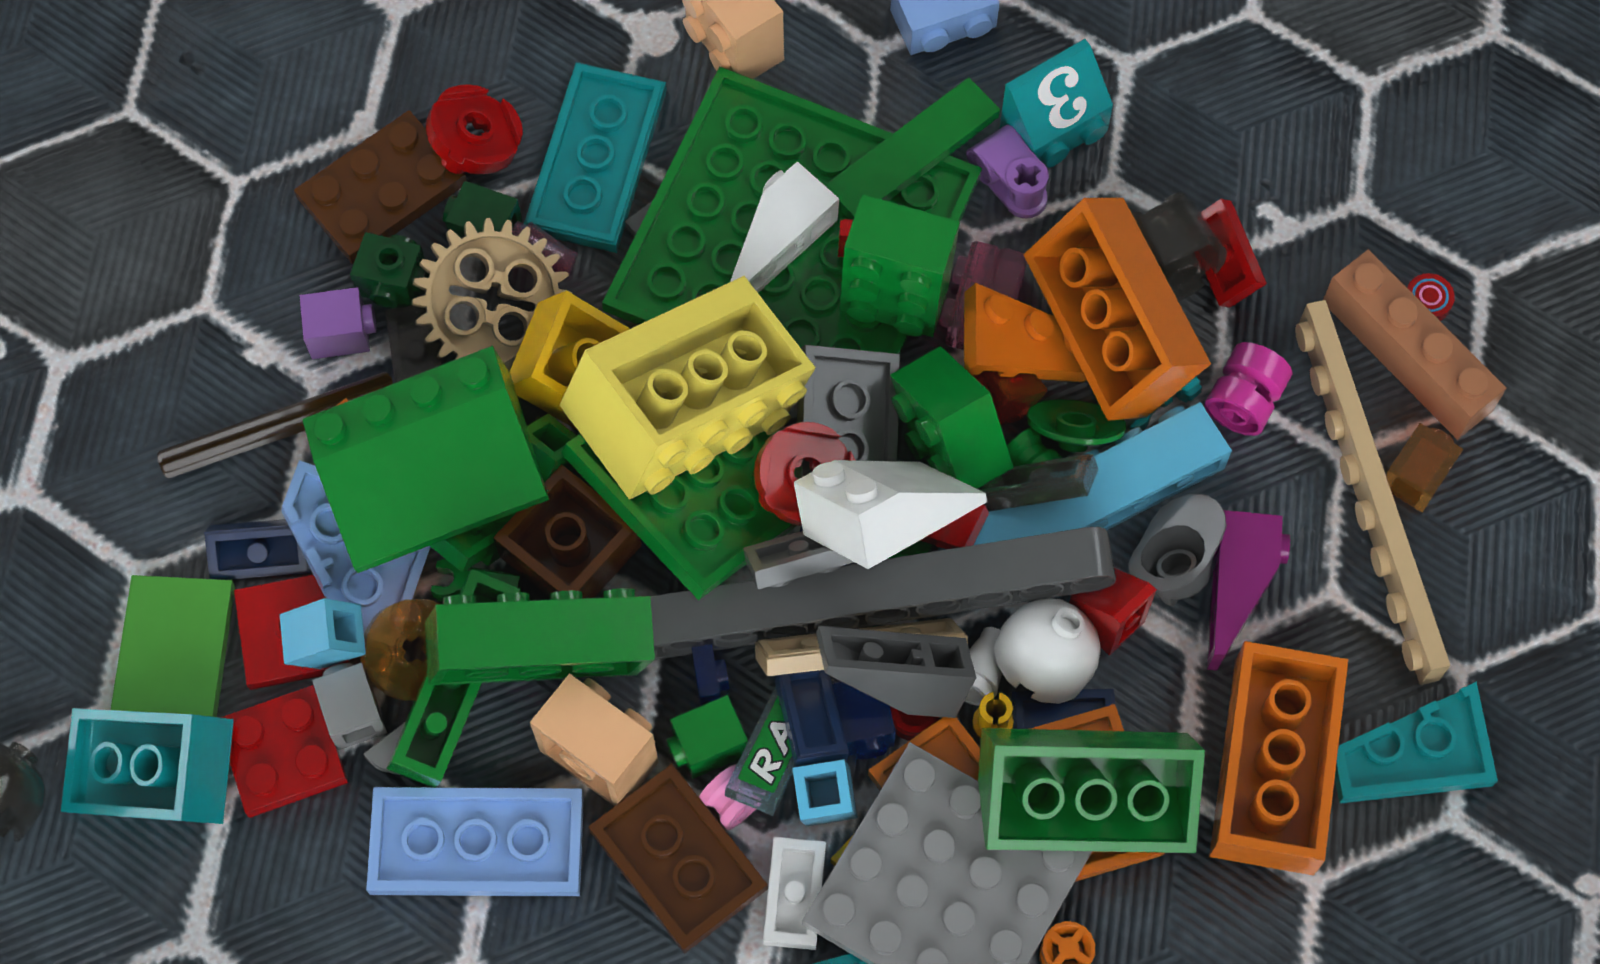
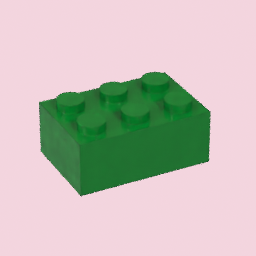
M862 194L844 246L839 310L847 312L851 318L860 322L872 323L878 321L892 325L897 331L908 336H921L923 334L933 337L950 284L960 221Z

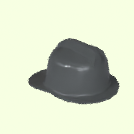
M1187 494L1174 498L1162 506L1153 517L1140 543L1133 551L1128 563L1129 574L1145 580L1157 589L1155 594L1168 606H1174L1178 600L1187 599L1198 594L1210 579L1212 574V558L1223 539L1227 526L1225 511L1217 500L1205 494Z

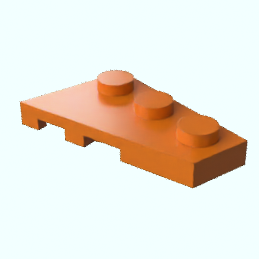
M978 283L973 284L964 292V368L971 375H979L985 370L998 371L999 377H1015L1019 373L1035 374L1038 379L1071 382H1084L1087 380L1055 316Z

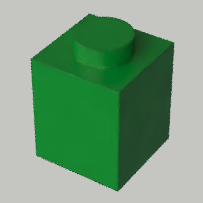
M728 695L670 719L673 736L667 738L666 743L677 768L686 765L692 779L749 755L748 739Z

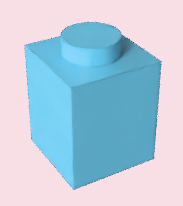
M323 598L279 614L284 664L323 669L366 654L361 604Z
M845 759L792 768L800 821L805 826L858 818L850 766Z

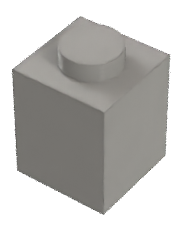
M351 663L334 665L325 670L322 677L312 680L329 735L338 750L387 733L370 678L362 663L356 665Z

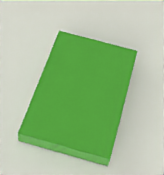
M131 576L110 710L217 717L235 585L232 580Z

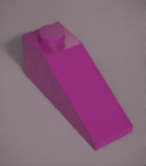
M1224 510L1227 526L1223 539L1213 556L1207 670L1217 671L1272 582L1280 564L1288 563L1290 534L1282 533L1283 516Z

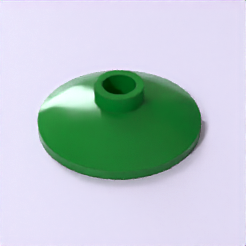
M1048 400L1039 402L1028 409L1026 418L1028 425L1033 430L1047 438L1058 441V446L1069 452H1084L1088 449V446L1117 441L1124 436L1126 431L1124 419L1108 421L1100 405L1078 400Z

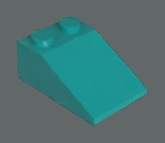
M72 708L61 812L223 824L234 719L194 714Z

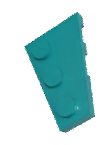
M1477 681L1461 688L1455 694L1440 701H1433L1420 707L1410 715L1392 723L1388 722L1338 746L1335 784L1339 804L1492 787L1498 781Z

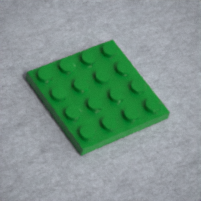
M765 431L753 436L752 440L744 448L734 454L724 451L716 455L711 463L695 474L685 471L675 476L674 480L662 491L653 495L646 491L630 500L581 434L568 441L561 452L563 457L698 601L747 564L743 550L744 547L783 537L798 526L779 519L774 513L766 511L759 502V492L754 479L755 462L760 449L766 440L773 435H767Z

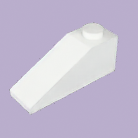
M796 162L785 173L782 170L776 172L766 182L730 282L745 276L757 293L760 292L838 220L839 198L799 162Z

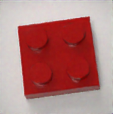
M314 685L220 717L234 719L230 765L245 814L249 818L348 783L339 751L329 735Z

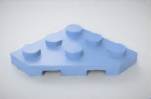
M299 460L281 512L325 598L361 604L365 643L394 652L430 546L357 573L351 562L315 465Z

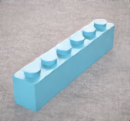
M1201 402L1187 409L1184 406H1177L1163 414L1159 418L1158 424L1144 431L1138 427L1126 432L1122 438L1116 441V445L1100 453L1095 449L1083 454L1073 463V468L1059 475L1055 472L1046 473L1030 485V490L1016 497H1013L1012 494H1006L994 500L987 507L989 515L974 545L1085 527H1101L1108 530L1224 470L1232 450ZM938 547V551H940V550H947V549Z

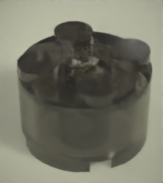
M1183 192L1169 196L1161 205L1150 209L1144 214L1142 212L1132 213L1178 302L1188 298L1205 286L1201 277L1210 268L1217 274L1224 265L1227 257L1224 245L1196 204L1190 201Z

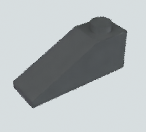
M819 626L816 632L826 674L907 715L956 718L976 680L966 638Z

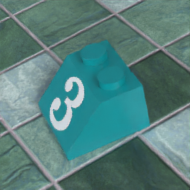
M1086 39L1005 84L999 129L1005 125L1012 126L1020 134L1030 150L1048 168L1060 163L1066 158L1070 150L1082 143L1086 145L1095 143L1106 134L1109 128L1113 103L1091 45Z

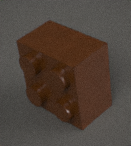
M561 464L545 481L550 500L517 512L493 538L500 558L519 574H522L525 579L550 598V594L553 592L576 590L582 591L583 599L595 598L642 546L641 539L596 491Z

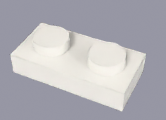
M783 837L773 838L763 945L816 950L818 934L803 926L802 920L822 888L826 851L825 841Z

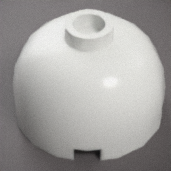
M1053 598L1040 599L1023 604L1003 624L994 644L997 666L1012 686L1017 688L1021 683L1024 687L1034 692L1031 698L1039 702L1056 704L1072 700L1092 679L1098 667L1101 653L1098 632L1090 618L1075 605Z

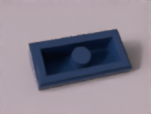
M286 519L211 525L204 532L210 579L231 580L312 572Z

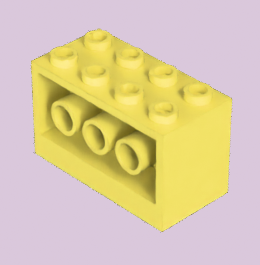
M742 276L586 349L559 406L630 500L646 491L651 495L662 491L674 480L675 476L685 471H688L690 474L701 471L711 463L716 455L727 451L729 454L738 452L752 440L753 436L763 431L770 435L780 430L791 419L789 412L793 405L806 394L807 389L805 385L816 367L747 278Z

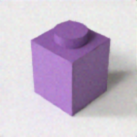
M358 287L300 295L303 340L312 359L370 352L368 334L376 333L377 331L375 313L372 304H364Z

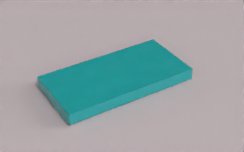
M575 63L525 218L524 229L529 227L530 234L617 253L624 232L625 221L628 219L667 91L666 82Z

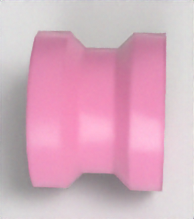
M738 764L726 768L717 775L699 796L707 808H714L719 813L720 823L726 830H731L746 820L765 798V794L759 787H751L747 782L738 778L742 770Z

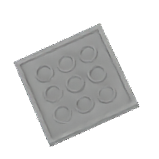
M909 742L803 918L802 925L867 964H1029L1092 851L987 850L984 842L978 781Z

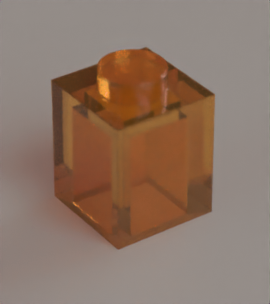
M1419 423L1386 474L1392 495L1423 513L1457 461L1463 448L1456 445L1451 436L1437 428H1428Z

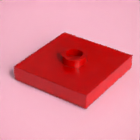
M314 575L234 590L246 685L250 690L323 676L325 670L332 667L315 669L284 664L279 614L325 598ZM350 660L341 663H350Z

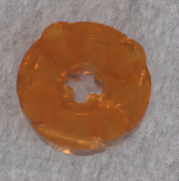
M405 599L379 611L366 628L364 633L366 654L360 656V661L365 670H367L373 684L383 693L394 699L415 701L427 673V655L423 661L414 659L409 663L404 658L406 651L402 648L405 640L411 642L420 637L424 641L421 650L427 654L425 622L434 606L439 604L435 601L428 599Z

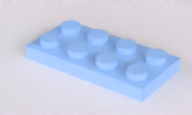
M373 787L366 891L369 895L580 896L583 789Z

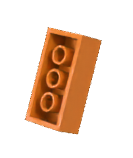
M1083 198L1023 254L1108 421L1148 417L1211 365L1124 198Z
M1244 641L1234 666L1209 857L1312 876L1315 875L1325 862L1349 659Z

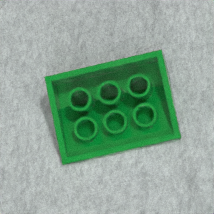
M493 345L302 419L315 467L351 562L357 573L550 500L511 375Z

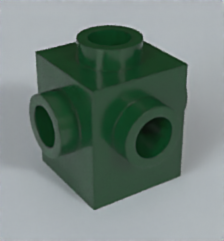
M365 232L350 276L354 287L359 288L361 296L369 298L373 303L390 309L396 308L398 305L413 309L412 300L417 298L418 293H425V290L413 285V281L415 278H428L430 274L419 265L425 257L421 245H418L414 240L402 235H392L389 238Z

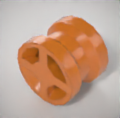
M1064 921L1055 924L1047 931L1039 949V961L1041 964H1091L1095 956L1096 946L1093 936L1086 927L1077 922ZM1075 959V960L1078 961V962L1076 963L1074 960H1072V961H1065V960Z

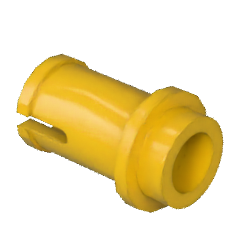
M994 692L982 698L972 720L973 729L978 737L981 738L982 728L1012 729L1014 723L1012 716L1013 706L1009 697L999 693L998 700H994ZM991 716L998 717L997 724H993V717Z

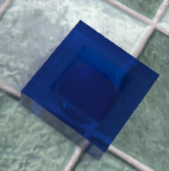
M712 644L692 647L701 706L721 698L720 691L730 690L725 659L715 661Z

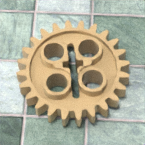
M486 218L482 232L477 233L475 227L468 221L464 225L465 237L462 239L451 229L447 231L446 237L450 245L447 249L434 242L431 249L438 258L436 262L426 259L421 260L419 265L430 275L428 278H415L413 281V285L425 290V295L414 298L412 305L426 308V314L420 316L415 323L420 326L431 325L433 330L427 335L424 342L427 344L440 340L443 343L437 355L439 359L451 352L457 355L456 359H459L493 345L501 360L505 363L517 355L534 311L522 310L507 304H498L493 311L486 309L487 301L484 299L453 295L449 292V287L458 286L483 294L491 286L498 288L497 295L500 298L531 302L535 305L536 309L538 302L566 291L559 289L558 283L566 279L569 274L568 272L553 271L552 266L558 261L560 255L557 253L544 257L541 252L547 243L545 238L539 240L534 245L528 242L530 236L529 227H526L518 236L512 235L511 220H507L502 226L501 231L498 232L494 231L491 219ZM467 257L480 259L486 267L485 278L479 282L466 280L460 272L461 261ZM522 267L532 274L534 285L531 291L519 293L510 286L508 275L511 269ZM465 304L474 310L476 323L472 329L460 330L451 323L450 311L454 306ZM514 315L522 321L524 333L521 339L509 341L500 334L498 323L502 316Z

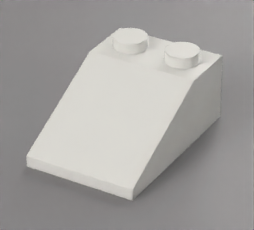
M834 460L818 465L814 468L813 472L794 481L803 534L867 569L987 502L985 492L921 462Z

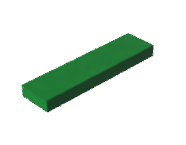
M968 77L824 186L839 198V209L848 219L853 220L862 194L889 201L998 119L1000 108Z

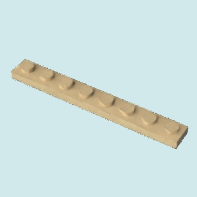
M1326 300L1308 303L1299 323L1295 327L1297 343L1302 352H1308L1312 364L1310 379L1313 390L1317 396H1323L1327 408L1325 413L1326 429L1331 440L1338 441L1342 453L1340 457L1342 477L1347 485H1353L1358 500L1355 503L1356 518L1360 528L1363 531L1368 530L1373 545L1370 551L1373 569L1378 577H1384L1389 592L1386 596L1388 614L1394 624L1399 623L1405 641L1402 642V653L1405 664L1410 671L1415 670L1420 685L1440 681L1451 665Z

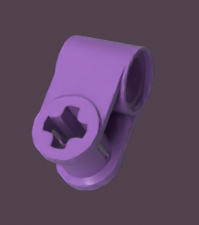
M1005 125L967 149L966 156L968 162L982 168L979 180L994 192L1010 213L1020 218H1033L1045 210L1047 205L1046 187L1049 182L1048 169L1030 150L1020 134L1012 126Z

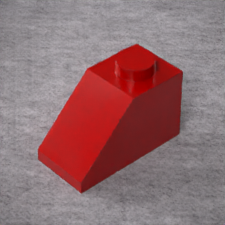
M1114 568L1116 582L1113 585L1101 590L1072 594L1069 601L1070 604L1078 607L1090 618L1097 629L1100 647L1109 656L1145 623L1157 590L1149 582Z

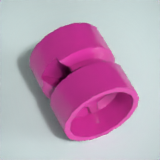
M1242 342L1234 347L1223 368L1224 376L1217 379L1205 401L1204 407L1207 413L1223 427L1243 435L1256 436L1262 433L1275 408L1273 402L1280 399L1293 372L1287 361L1276 352L1262 345Z

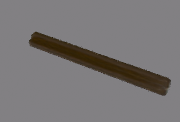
M383 372L162 449L157 453L160 469L166 478H172L305 431L303 418L335 407L345 398L350 401L394 384L388 372Z

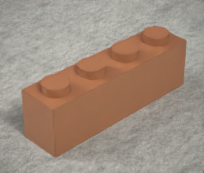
M1369 249L1332 277L1323 299L1326 300L1329 310L1457 440L1493 412L1507 388Z

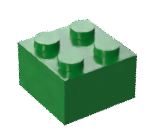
M941 346L890 374L896 395L891 397V401L898 416L907 424L909 432L904 434V439L909 450L917 460L924 458L930 467L976 489L1014 468L991 393Z

